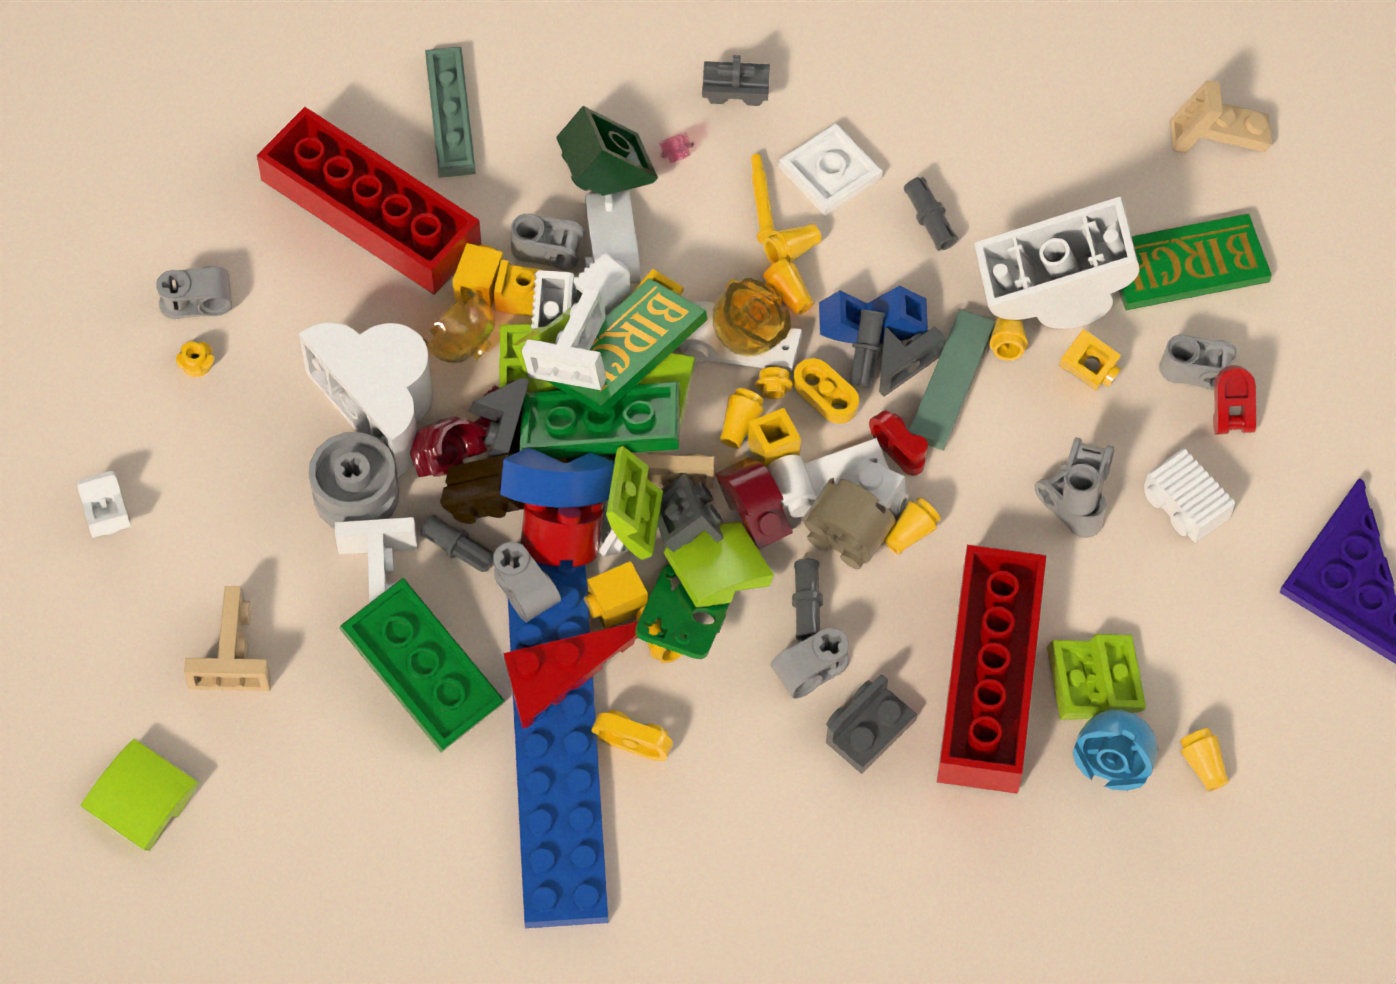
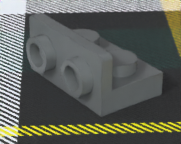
M684 473L662 489L663 495L658 529L664 544L672 552H675L684 544L692 542L704 530L717 543L724 538L718 525L722 522V518L710 503L714 498L701 481L695 484Z
M882 674L873 683L870 680L866 681L855 693L854 701L846 709L843 707L838 708L826 723L828 727L826 744L861 774L917 718L916 712L887 689L888 679Z

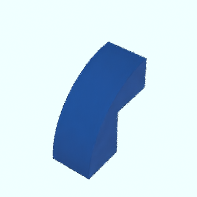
M900 285L869 303L841 290L819 302L820 335L836 341L856 343L861 310L885 313L879 344H883L886 327L900 341L928 331L927 299Z
M528 447L503 460L500 495L519 502L546 507H581L598 504L609 500L615 462L590 452L566 464Z

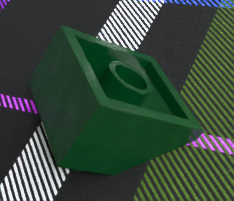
M585 106L579 109L556 137L562 150L561 156L572 174V181L584 191L590 189L605 196L653 184L658 179L639 134Z

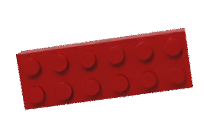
M304 107L256 155L261 181L433 295L456 272L466 244L469 243L477 246L482 244L479 219L307 107Z
M967 544L937 783L1018 794L1023 774L1047 555Z

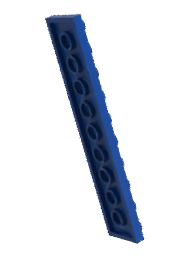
M560 560V566H550L535 561L556 586L561 601L529 622H524L508 598L510 652L590 633L589 611L584 601V596H587L586 565L573 566V560ZM592 677L578 689L570 690L566 698L556 706L554 704L550 705L534 718V723L524 729H522L513 696L525 929L608 923L597 736L591 732L595 722Z

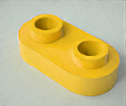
M809 358L801 361L796 366L793 380L795 390L824 418L832 423L843 424L851 421L857 415L859 407L857 391L826 362L816 358ZM816 380L818 384L809 385L807 381ZM836 404H841L845 406V408L835 409L833 406Z
M617 710L599 713L591 729V732L595 733L600 741L654 761L667 760L673 746V741L668 736V731L663 727L652 723L646 725L630 720L626 714Z

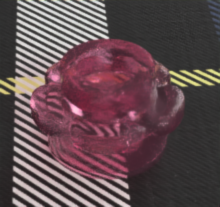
M686 132L672 136L659 142L662 150L660 156L661 158L668 157L670 163L682 160L691 155L689 148L693 147L695 143L694 141H689Z

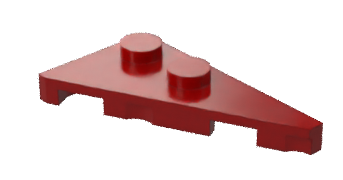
M638 621L503 653L522 729L531 726L536 716L550 705L554 704L556 706L566 698L570 690L578 689L602 670V664L619 651L623 653L631 647L638 638L635 633Z

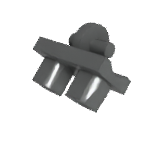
M733 55V63L704 61L702 98H708L710 104H724L728 99H742L746 105L760 106L762 101H768L770 64L741 63V55Z

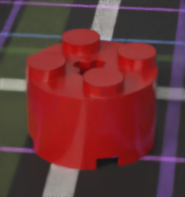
M604 502L581 507H546L524 503L521 544H523L535 561L542 564L560 566V560H573V566H582L592 562L597 558L600 547Z

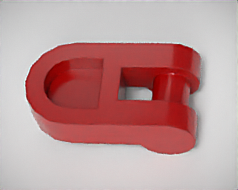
M1227 366L1215 378V412L1213 415L1215 435L1228 434L1229 430H1241L1242 433H1255L1256 431L1255 379L1242 366ZM1229 406H1241L1240 414L1229 415Z
M884 410L870 418L869 428L874 439L877 438L880 447L906 474L911 476L920 474L925 466V456L928 449L927 440L920 435H912L906 429L901 417L895 413L891 414Z

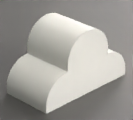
M1121 196L974 243L990 311L997 317L1010 320L1028 319L1037 316L1042 324L1051 328H1076L1100 319L1112 307L1113 299L1111 293L1128 286L1139 273V264Z
M334 322L316 324L299 333L306 374L357 432L377 437L390 449L395 460L397 478L407 472L413 465L409 453L417 433V422L427 414L433 401L428 349L423 338L413 329L395 323L371 327L360 335L352 328Z

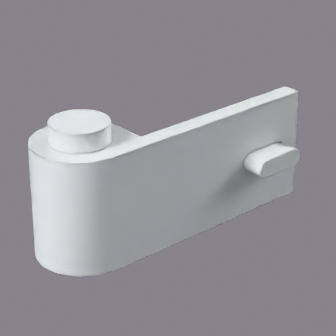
M621 191L605 196L598 193L585 194L592 257H585V267L590 268V263H595V258H600V254H607L613 260L618 259L628 267L631 273L629 277L631 279L630 283H640L639 254L629 191Z
M707 301L693 302L706 310L708 320L679 345V348L686 356L695 357V362L713 361L759 368L780 367L793 372L802 337V329L728 320L725 310L717 304Z
M875 438L805 464L801 456H783L770 463L766 469L775 480L784 500L780 502L785 515L798 518L805 516L830 478H834L835 484H838L840 479L849 481L863 458L872 462L876 461V464L887 469L889 467L879 442Z

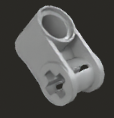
M522 214L517 216L511 224V252L515 258L523 262L550 265L558 269H573L576 267L579 259L576 254L578 242L583 239L585 231L580 224L571 220H558L533 214ZM530 236L532 239H524L522 237Z
M208 266L199 269L169 270L161 274L157 279L156 288L161 296L159 301L160 310L168 318L220 316L231 310L230 278L228 271L223 267ZM172 280L176 281L177 288H173ZM173 301H177L178 309L174 308Z
M1176 335L1167 343L1159 365L1160 372L1170 382L1201 386L1214 390L1215 379L1213 377L1217 376L1223 368L1231 366L1232 360L1236 357V347L1230 342L1223 340H1208L1188 335ZM1175 357L1183 358L1185 361L1177 360Z
M1075 437L1064 475L1062 497L1063 506L1069 513L1083 516L1095 510L1104 481L1107 480L1111 468L1114 446L1107 445L1106 448L1082 443L1081 438Z
M1068 461L1060 465V470L1047 480L1040 479L1035 483L1036 494L1040 501L1049 510L1053 511L1072 533L1083 538L1093 537L1102 529L1106 508L1105 498L1101 493L1097 506L1092 511V515L1082 516L1069 513L1062 503L1064 475L1068 465Z
M507 542L496 549L493 555L495 580L524 622H529L561 601L560 594L552 580L540 569L524 546L516 542Z
M825 628L799 644L790 646L780 652L772 660L771 667L792 698H802L814 691L818 686L846 670L849 659L847 653L849 641L841 630Z

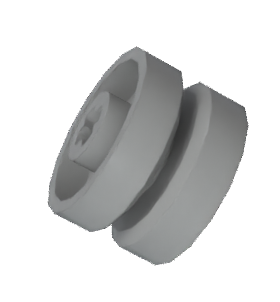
M344 432L327 439L316 449L309 465V480L314 504L319 516L330 527L335 528V522L389 519L393 515L399 503L396 465L390 449L380 439L363 432Z

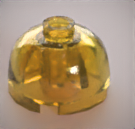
M744 278L739 283H731L721 293L713 308L712 324L718 339L733 353L744 357L761 356L778 346L787 337L791 328L790 314L788 309L784 312L782 311L781 306L777 302L781 297L775 290L764 282L752 278Z
M474 288L466 292L471 297L467 303L459 299L430 328L429 331L434 335L430 341L423 337L428 352L440 361L457 364L464 362L471 356L478 361L493 345L488 339L494 330L495 318L491 307Z

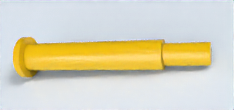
M753 154L751 156L753 171L751 177L759 224V232L756 236L757 241L763 244L770 233L777 230L774 229L766 172L763 170L762 156L760 154Z

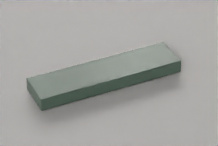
M461 47L425 50L439 178L476 174Z
M959 309L909 429L912 435L924 437L928 442V446L942 451L945 450L995 325L994 320Z

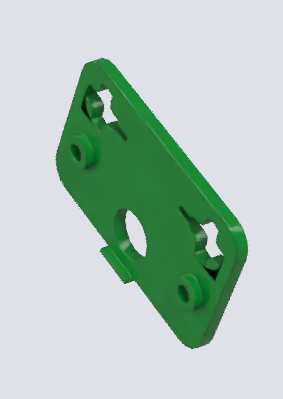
M671 565L665 566L637 623L636 636L648 643L694 659L706 658L717 633H720L730 603L696 608L681 583L674 591H671L672 585L669 578L673 579L676 573ZM697 612L707 613L713 617L714 623L701 624L694 619L693 614ZM660 619V630L662 632H658L657 635L650 634L648 627L653 626Z

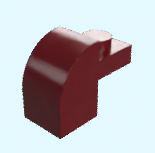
M748 457L715 473L729 509L740 513L746 531L758 550L793 533L780 502L784 500L775 480L760 461Z

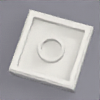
M834 123L779 159L778 163L779 169L824 216L880 180L883 174L878 165L837 123Z

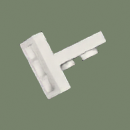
M585 288L579 302L573 304L570 311V319L564 331L558 333L555 344L527 339L522 353L529 377L602 390L607 378L601 353L590 350L606 318L599 290Z
M414 517L335 522L338 554L368 553L370 603L394 585V583H387V572L394 571L393 551L417 549Z

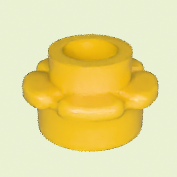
M189 341L181 346V352L176 355V363L179 368H182L187 375L192 377H200L209 372L214 362V356L211 355L212 348L209 344L202 341L199 343ZM193 355L199 356L198 358L192 359Z
M768 367L760 370L759 380L755 382V387L760 389L762 395L769 399L783 398L785 393L792 390L793 382L790 380V372L780 367Z

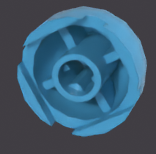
M1114 709L1100 712L1087 721L1078 735L1073 750L1075 763L1090 780H1092L1094 775L1110 780L1104 787L1124 791L1140 788L1146 783L1147 778L1153 772L1158 754L1155 734L1148 723L1136 714Z

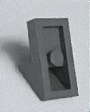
M935 326L924 334L918 333L907 342L906 346L887 327L885 328L879 392L883 397L939 359L943 350L945 336Z
M520 378L474 401L468 412L498 421L497 423L491 421L485 437L484 444L490 445L487 458L509 453L529 383L528 379Z

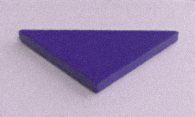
M1359 478L1284 582L1279 593L1396 664V595L1393 588L1394 581L1387 558L1384 557L1380 544V534L1373 510L1368 503L1365 482Z

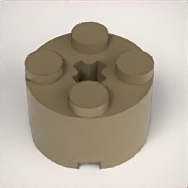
M830 478L803 517V522L810 531L807 539L812 545L823 551L831 547L841 553L840 558L843 562L854 569H860L864 563H868L895 524V517L888 508L883 514L876 507L879 499L866 489L845 479H840L838 484H835L834 478Z

